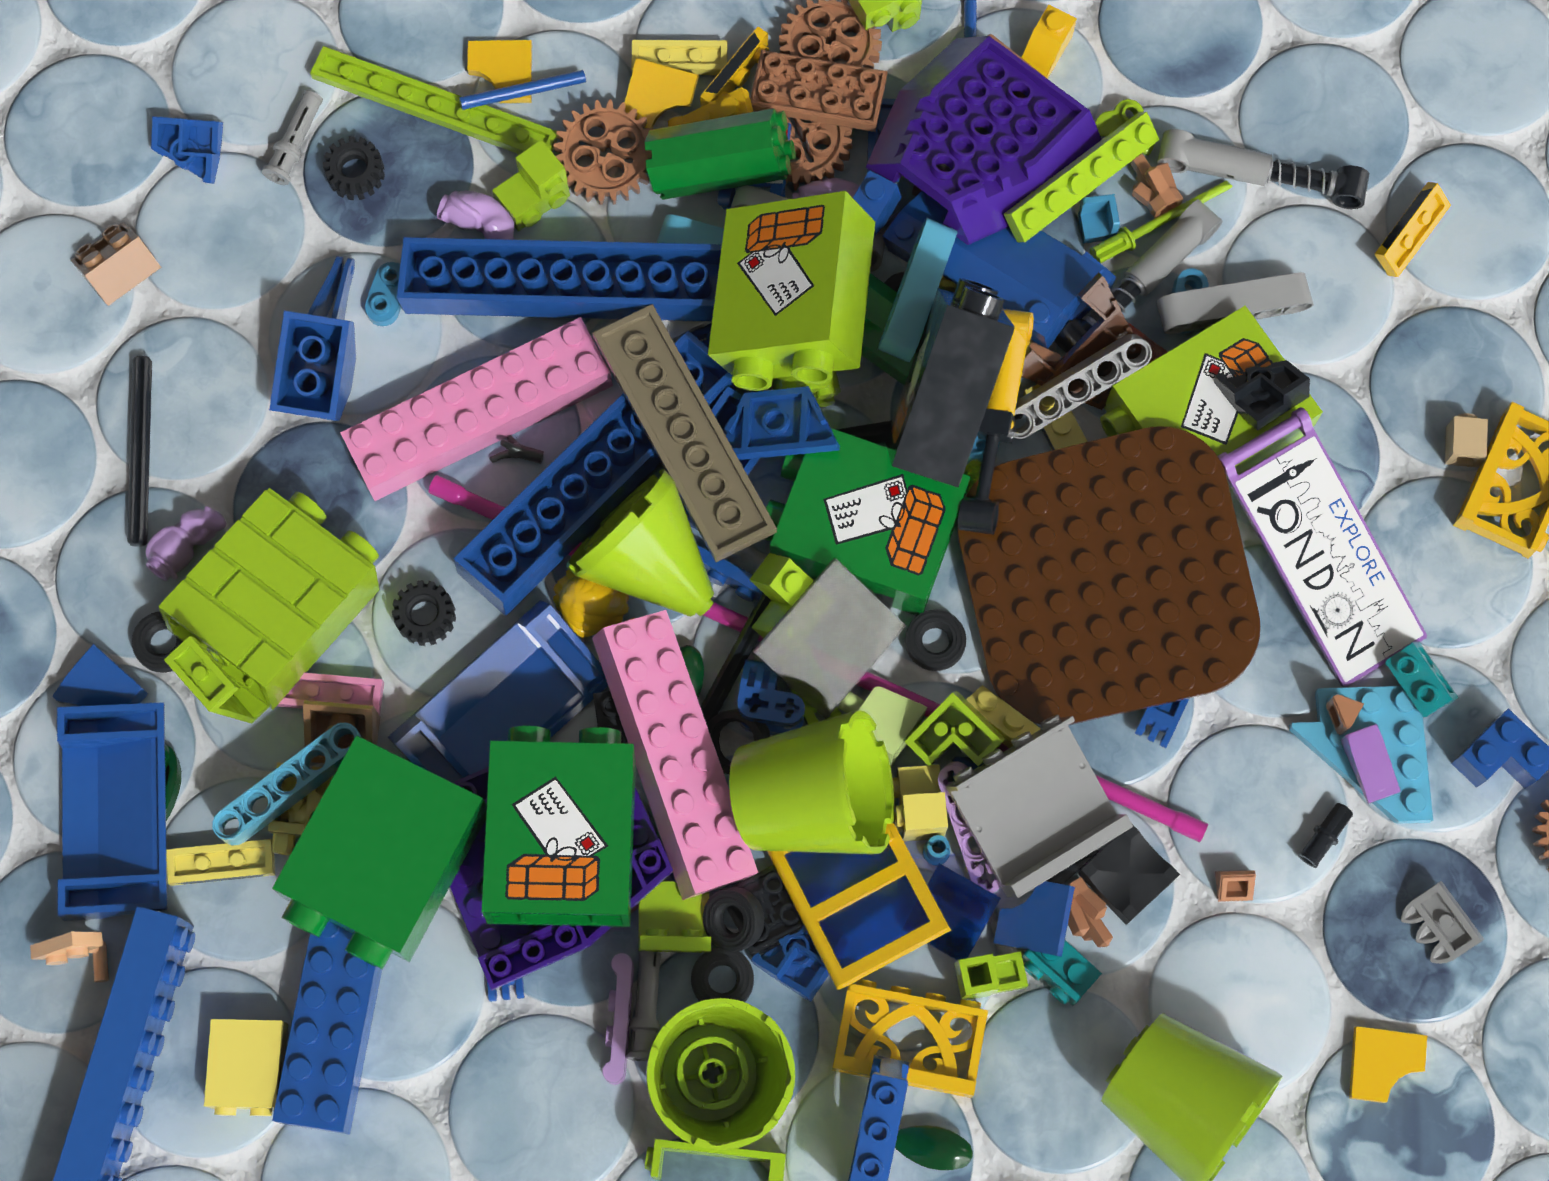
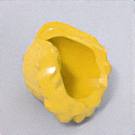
M569 569L566 571V576L559 579L553 588L556 594L553 596L556 609L562 613L563 619L574 633L582 638L595 635L604 627L623 622V616L629 610L627 604L629 595L579 578Z

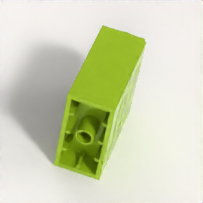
M268 488L158 607L168 631L181 641H184L188 636L195 637L231 679L274 710L298 683L301 676L313 666L380 589L376 568L373 565L379 558V555L368 541L350 530L339 540L321 526L327 517L323 510L309 497L301 492H295L287 501L271 488Z

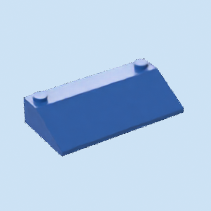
M921 191L899 212L882 236L887 250L908 263L925 219L929 218L943 224L948 210L924 191ZM1007 227L969 245L956 237L943 276L958 284L959 278H964L998 290L997 296L1005 299L1002 309L1032 312L1034 322L1031 340L1048 349L1083 301L1078 293L1098 272L1102 274L1104 268L1043 231H1039L1026 242H1017L1010 227Z
M540 600L387 738L409 762L450 782H454L489 767L490 741H508L509 728L516 726L543 727L551 731V738L594 699L593 693L602 692L608 686L601 663L556 610L550 604Z
M164 702L57 707V742L62 748L63 879H58V916L63 921L132 915L135 914L137 907L154 911L167 910Z

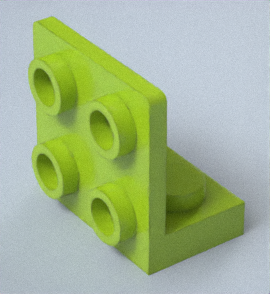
M662 881L639 902L638 952H710L711 937L707 936L703 925V911L709 899V892L682 900L676 881Z

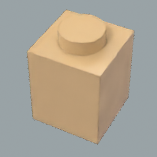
M1469 413L1459 414L1452 418L1446 426V465L1479 467L1487 457L1488 419L1477 418L1476 415Z

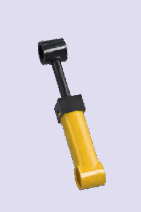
M1009 309L1002 310L1015 329L977 434L979 439L986 440L976 496L972 498L963 497L958 517L959 530L992 535L995 533L999 516V502L989 499L999 442L1012 444L1016 424L1014 414L1026 349L1031 341L1034 322L1032 312Z

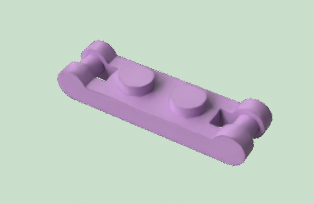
M624 953L615 955L611 962V967L617 976L616 990H610L608 1011L614 1012L613 1026H607L605 1046L611 1047V1060L603 1067V1076L612 1085H619L625 1080L627 1068L626 1056L629 1042L634 964L631 958Z

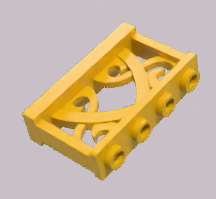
M1510 403L1501 415L1487 447V457L1479 465L1453 526L1464 531L1470 530L1522 554L1527 559L1536 551L1542 552L1549 539V534L1545 533L1549 524V448L1541 453L1538 447L1543 442L1549 441V421L1525 411L1524 407L1517 403ZM1516 425L1531 430L1540 436L1533 442ZM1513 449L1516 452V456L1522 450L1524 455L1517 460H1511L1507 456V450ZM1529 459L1537 475L1540 492L1523 500L1511 502L1510 487L1506 480L1496 471L1498 468L1507 470L1518 468ZM1498 487L1501 489L1503 503H1498L1500 495L1493 497L1490 494V488ZM1544 504L1538 516L1533 509ZM1477 514L1500 516V527L1476 517ZM1514 515V523L1518 529L1522 528V520H1528L1532 526L1530 534L1524 537L1513 534L1508 525V516Z
M859 979L855 984L848 985L832 1071L869 1078L874 1055H876L878 1050L883 1049L874 1045L876 1041L883 1043L890 1049V1058L901 1060L897 1046L883 1034L897 1023L915 1016L930 1032L937 1046L927 1047L913 1058L907 1074L908 1086L967 1098L974 1096L988 1010L981 1009V1003L964 999L960 1000V1005L946 1002V996L935 993H926L925 998L911 995V989L900 986H891L890 991L876 988V982ZM863 1000H871L879 1008L878 1012L872 1015L865 1010L867 1019L875 1024L871 1029L861 1025L855 1016V1007ZM887 1002L901 1004L905 1006H902L889 1013V1006ZM928 1010L945 1014L938 1023ZM954 1018L967 1020L972 1028V1035L969 1040L960 1045H951L949 1039L957 1037L962 1029L959 1031L951 1029L950 1022ZM850 1025L865 1035L853 1057L844 1055ZM971 1049L966 1079L958 1078L954 1053ZM940 1053L942 1059L932 1058L936 1062V1068L934 1070L926 1069L923 1065L924 1057Z

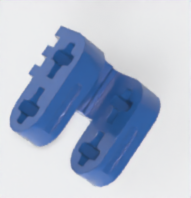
M746 659L737 699L740 715L752 722L765 723L772 736L803 727L805 714L803 700L796 694L777 691L780 665ZM753 708H758L757 713H752L750 711H753ZM787 713H792L791 718H786ZM739 722L742 728L752 732L746 724Z

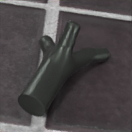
M509 435L507 437L508 441L505 439L500 441V444L508 450L490 457L492 463L500 459L520 458L541 464L544 451L524 446L518 443L512 435Z

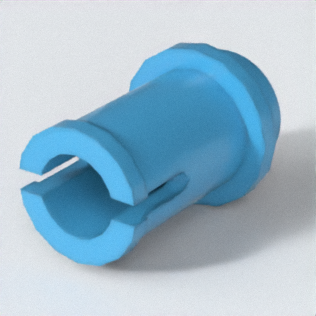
M941 835L930 838L923 847L924 859L931 865L939 866L944 864L950 857L949 841ZM932 847H940L943 852L936 853L932 850Z

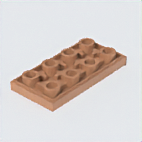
M761 50L750 100L753 111L774 108L777 112L784 111L786 117L876 132L888 71Z

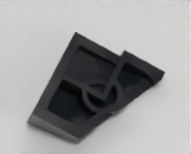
M1287 360L1272 363L1267 367L1255 366L1245 368V375L1225 378L1224 373H1220L1214 376V383L1229 403L1257 431L1310 396V378Z

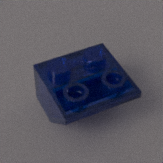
M939 863L927 886L951 931L927 944L958 961L969 957L1001 898ZM919 900L903 928L907 933L930 922Z

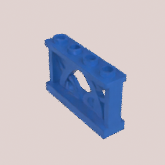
M874 1055L848 1181H888L908 1087L907 1074L909 1062Z

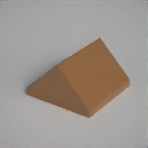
M304 700V747L334 725L344 722L352 724L362 735L363 739L377 745L381 716L374 706ZM346 734L339 739L338 748L345 749L350 747L354 740V735ZM323 755L316 756L311 760V762L325 763L326 761Z

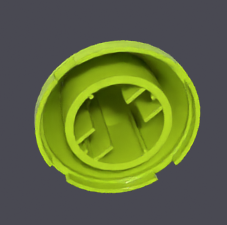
M661 469L659 471L661 474L659 479L653 474L629 494L599 524L600 528L590 539L587 537L567 562L566 567L579 578L689 617L695 614L700 617L714 604L711 600L714 591L675 481L664 469Z

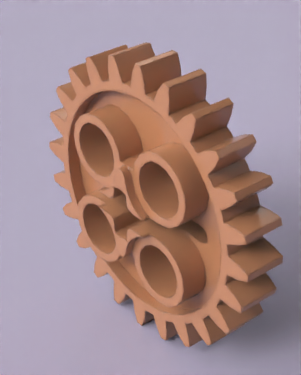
M806 0V8L796 4V15L788 13V24L781 25V33L783 35H779V45L782 46L780 47V53L834 62L836 59H844L847 61L845 63L847 65L874 69L873 63H879L880 53L878 52L882 48V41L879 40L881 39V29H875L876 27L874 26L865 30L851 5H848V0H841V2L836 0H818V3L815 4L812 0ZM820 22L827 26L820 28L814 26V24ZM854 32L857 35L853 37H848L844 35V33ZM814 50L817 53L813 55H807L804 53V51Z
M609 99L606 108H602L599 100H596L595 109L590 110L584 103V113L582 115L573 110L571 113L574 121H562L566 132L557 131L556 136L562 142L553 144L554 151L561 153L556 155V157L565 167L566 175H568V186L576 184L574 189L576 196L585 191L587 202H590L593 196L596 195L600 205H603L605 197H610L614 205L617 201V195L620 194L628 201V191L630 189L639 194L640 187L638 183L649 184V178L645 174L648 173L646 160L652 159L651 150L645 151V140L649 130H653V128L644 129L647 124L646 117L636 120V108L627 114L624 102L621 103L618 109H614L612 100ZM593 127H601L605 132L602 136L595 138L590 136L588 131ZM623 138H631L635 142L634 146L628 149L620 147L618 143ZM580 141L586 142L589 146H587V145H582V146H580V145H579V142H580ZM606 148H610L611 153H607L605 157H602L600 151L604 152ZM581 156H589L594 160L587 167H581L576 163ZM624 159H632L633 162L627 163ZM612 167H619L624 173L618 178H611L607 175V171Z
M793 118L800 139L795 138V129L791 124L790 140L794 143L796 157L799 160L790 162L791 175L787 176L785 186L788 182H793V189L797 191L800 183L806 185L811 181L823 180L824 176L831 179L834 178L833 169L838 171L844 170L843 161H849L850 151L848 150L852 149V139H850L852 137V128L820 122L804 123L802 122L803 119ZM801 141L806 142V151L813 160L812 163L808 162ZM819 144H826L827 146H829L827 149L818 150L815 148V146Z

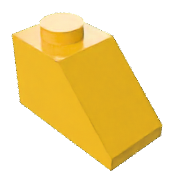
M1048 4L1034 28L1021 58L1048 79L1073 37L1077 18Z

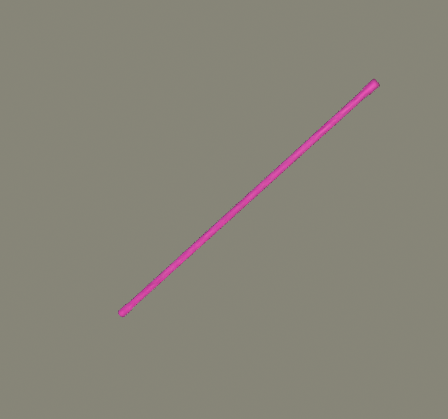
M438 475L433 478L429 486L428 492L454 505L465 507L491 520L505 509V507L466 490L463 486ZM580 542L568 555L572 556L574 552L577 550V548L582 544V542ZM715 602L703 614V616L738 632L742 631L748 620V617ZM760 635L758 641L773 647ZM809 645L819 668L868 691H872L874 687L880 686L923 704L927 707L924 715L926 717H929L940 706V704ZM1002 743L997 749H1001L1004 752L1009 748ZM1095 775L1109 800L1170 827L1173 831L1199 843L1203 839L1208 823L1184 812L1175 811Z

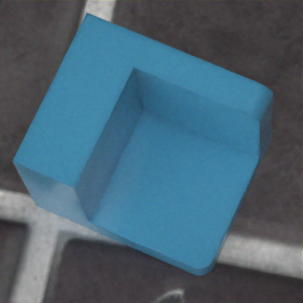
M1115 194L1082 199L1078 218L1083 244L1105 241L1117 235L1120 220Z

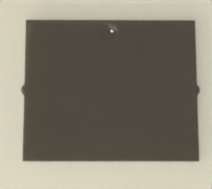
M833 558L753 650V653L785 681L789 689H793L823 718L827 719L906 625L874 595L873 590L867 589L836 558Z

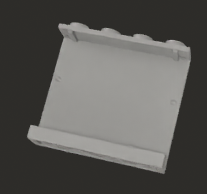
M1057 714L1047 718L1040 723L1042 729L1032 735L1028 731L1017 736L1011 741L1013 744L1011 748L1004 752L1001 749H997L982 758L984 764L974 770L970 766L959 771L953 777L955 781L946 786L1007 897H1021L1133 827L1127 814H1116L1068 727L1069 724L1075 721L1073 716L1060 717Z

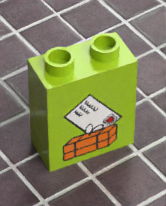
M846 190L726 209L708 355L732 375L731 381L735 386L746 390L761 391L769 389L774 378L791 376L805 383L821 384L832 380L833 371L860 368L875 221Z
M1245 305L1114 384L1104 407L1107 413L1100 417V422L1107 437L1148 427L1164 426L1178 428L1203 440L1218 456L1224 452L1229 454L1291 417L1293 411L1300 407H1303L1308 412L1313 427L1323 411L1310 395L1309 398L1257 431L1235 410L1216 386L1214 376L1220 373H1224L1225 378L1245 375V368L1255 366L1267 367L1272 363L1285 361ZM1298 428L1235 465L1238 475L1302 438L1304 435Z

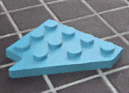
M1402 686L1318 688L1315 691L1317 722L1291 723L1289 731L1364 796L1340 740L1347 734L1377 724L1401 792L1372 802V804L1395 824L1432 822L1433 811L1423 716ZM1338 694L1364 703L1352 727L1342 735L1337 734L1325 706L1333 696Z

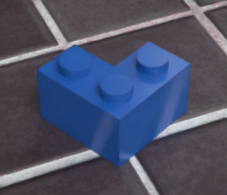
M1508 708L1451 764L1476 788L1486 782L1500 767H1503L1526 789L1549 770V746Z

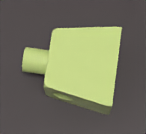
M880 686L874 687L866 700L848 691L838 707L846 713L861 710L871 716L877 725L873 733L877 741H884L890 767L907 745L904 741L921 725L927 709L923 704Z

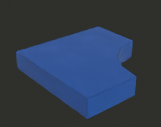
M1045 881L1035 887L1034 892L1024 903L1014 908H1000L993 943L1062 957L1075 887Z

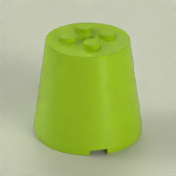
M861 710L849 712L744 744L737 748L730 767V801L739 834L750 849L758 851L879 854L886 849L890 841L889 835L885 834L886 826L894 822L893 779L884 741L876 740L873 731L876 730L877 725L868 713Z
M717 998L703 1000L685 1007L676 1013L657 1034L647 1061V1088L651 1103L661 1121L682 1140L710 1150L736 1149L749 1145L765 1136L776 1126L791 1101L795 1085L794 1057L790 1044L781 1028L771 1017L758 1008L734 999ZM712 1062V1067H718L720 1074L714 1076L715 1082L710 1083L708 1078L704 1079L702 1072L707 1070V1064Z
M1162 1013L1150 1026L1146 1025L1138 1037L1135 1036L1123 1052L1126 1057L1121 1064H1117L1106 1079L1109 1085L1102 1096L1101 1102L1181 1181H1213L1225 1164L1223 1158L1232 1145L1237 1148L1275 1092L1283 1076L1254 1059Z

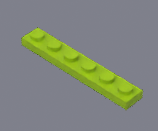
M1138 112L1005 212L1004 216L1016 241L1026 242L1159 141L1160 139L1148 113Z

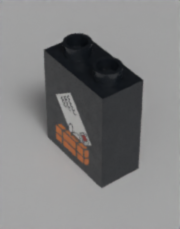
M959 278L955 293L940 288L937 289L885 440L893 467L959 488L1015 329L1002 310L1005 299L997 296L998 290L964 278Z

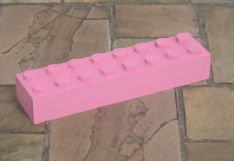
M580 317L340 433L374 501H377L505 439L509 435H513L612 387L611 372Z
M667 610L602 628L592 637L628 744H634L636 767L667 857L673 868V874L682 900L733 884L757 874L758 870L751 850L745 844L737 829L731 807L729 787Z

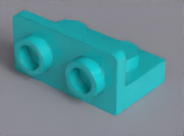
M1420 641L1412 642L1386 660V665L1423 717H1428L1441 707L1447 706L1459 698Z
M1066 940L1062 957L1030 951L1029 949L1022 956L1025 962V971L1037 981L1040 978L1045 980L1052 987L1049 992L1064 1005L1069 1002L1074 1006L1102 975L1095 966Z

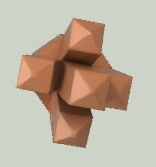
M1143 154L1132 160L1131 166L1137 173L1136 180L1138 181V184H1135L1132 188V196L1145 205L1154 218L1182 204L1184 198L1176 187L1168 163H1159L1156 167H1151Z
M1080 877L1068 884L1075 887L1068 926L1073 936H1082L1084 941L1093 940L1097 947H1107L1113 936L1100 919L1105 916L1106 902L1095 894L1084 879Z

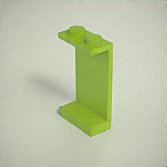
M188 636L164 659L210 712L252 724L269 708L231 679L193 636Z
M655 1139L654 1147H647L645 1169L651 1171V1177L657 1180H661L664 1151L770 1163L768 1181H783L786 1154L739 1148L710 1150L686 1142Z

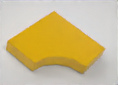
M532 40L468 41V74L484 78L495 89L532 81ZM532 95L505 100L500 103H532Z
M636 58L624 102L625 112L628 114L636 108V120L646 117L647 124L645 129L653 128L657 119L667 110L676 107H691L699 75Z
M1354 1027L1349 1099L1387 1103L1390 1090L1399 1078L1409 1073L1425 1071L1427 1035Z

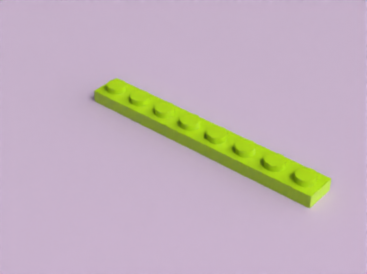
M325 46L322 47L310 72L314 80L517 154L523 153L541 139L553 152V144L558 141L556 130L487 105L462 110L459 103V97L462 96Z

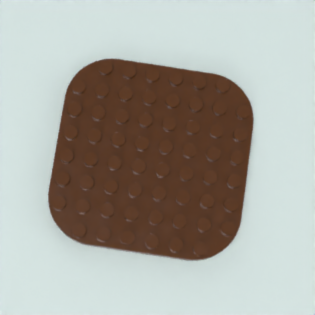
M1164 426L1148 427L1008 461L994 467L989 494L990 500L999 502V516L994 535L959 530V528L958 535L988 674L999 698L1035 724L1040 725L1047 718L1058 714L1060 717L1073 716L1075 721L1069 725H1074L1211 694L1229 686L1244 673L1256 654L1261 632L1259 610L1225 470L1215 452L1203 440L1178 428ZM978 480L970 488L966 497L972 498L976 496Z

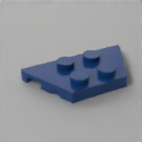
M809 386L744 393L737 405L735 415L730 418L725 427L727 432L725 436L739 460L840 450V445Z

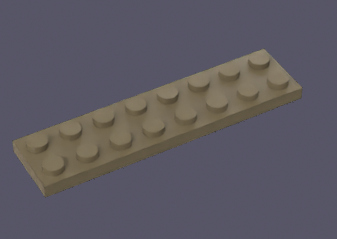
M653 304L593 332L596 344L665 471L674 479L680 498L714 561L718 562L777 533L773 520Z

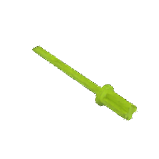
M1227 180L1132 231L1123 226L1119 228L1117 235L1089 249V252L1098 262L1102 263L1125 250L1133 251L1136 248V239L1181 216L1195 200L1199 199L1202 203H1205L1233 186Z

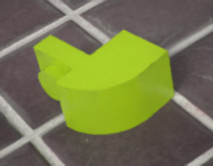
M1021 951L998 956L987 954L961 959L954 963L961 999L964 1000L988 997L992 994L1028 987Z

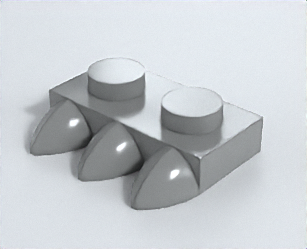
M1442 881L1413 899L1405 907L1401 916V922L1413 924L1425 921L1417 932L1415 940L1417 943L1427 944L1439 940V943L1431 953L1430 961L1432 963L1442 964L1453 961L1484 940L1483 936Z

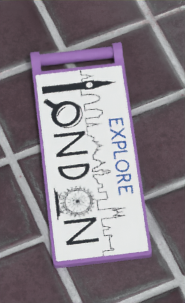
M1303 407L1293 411L1290 418L1229 454L1224 452L1217 456L1225 470L1227 481L1341 686H1349L1385 664L1387 659L1412 642H1421L1427 638L1423 626L1315 432L1308 412ZM1298 428L1304 435L1302 438L1238 475L1235 465Z

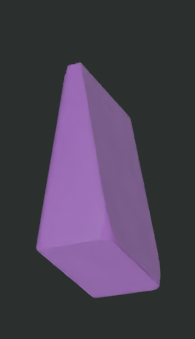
M1377 724L1347 734L1340 740L1367 804L1401 792Z

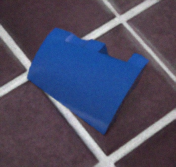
M152 116L151 149L173 160L182 169L189 170L202 178L203 182L214 184L220 160L223 122Z
M93 644L66 675L52 697L63 704L66 702L77 706L138 704L142 702L148 693Z
M819 921L830 946L839 960L849 946L846 937L834 928ZM803 925L798 933L788 934L778 940L780 944L763 955L755 954L751 962L775 980L811 1002L829 973L808 931Z

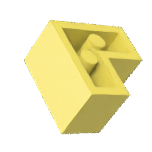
M939 764L898 767L897 778H892L894 799H899V805L895 806L894 824L898 832L902 833L904 842L929 840L933 836H945L948 829L945 792H941L938 784Z

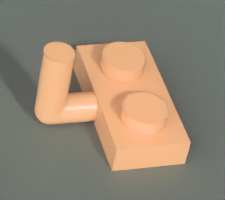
M71 931L30 945L31 959L46 960V965L68 963V958H83L92 953L94 982L109 981L107 945L102 940V932Z

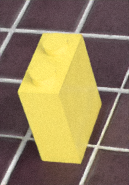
M211 1019L204 1106L215 1109L214 1115L236 1116V1109H250V1116H272L287 1050L289 1024L282 1020Z

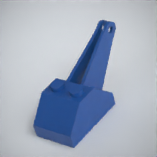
M336 256L333 266L307 314L284 311L270 411L340 421L352 390L356 363L354 322L344 320L349 290L355 270L354 258H347L344 265L343 257ZM337 293L332 318H329L327 316Z

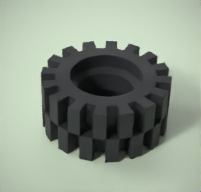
M349 136L348 143H345L343 138L339 139V147L332 144L329 147L331 153H325L324 158L326 162H323L324 173L331 189L334 192L337 191L338 196L342 198L346 194L348 200H354V195H358L359 200L365 199L363 194L365 192H368L370 196L375 194L373 187L375 186L379 189L382 185L380 179L384 180L385 177L383 171L385 170L384 164L375 145L371 141L367 144L366 139L362 137L359 138V142H356L355 136ZM353 159L364 161L366 163V170L360 176L349 178L342 173L343 165Z
M423 580L417 581L418 585L413 586L410 583L406 585L407 590L405 592L400 590L397 593L399 598L393 601L394 610H392V617L400 634L406 637L409 642L413 644L418 642L419 646H425L426 642L434 645L437 644V639L441 638L443 641L447 637V631L451 632L453 630L452 623L453 621L456 622V609L450 595L446 593L441 585L438 587L432 581L425 584ZM425 601L434 604L437 608V615L431 623L419 625L412 620L411 613L415 605Z

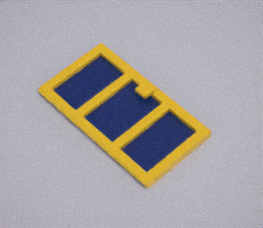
M894 822L886 826L885 834L889 835L890 841L886 849L879 854L767 851L837 990L845 988L951 931Z

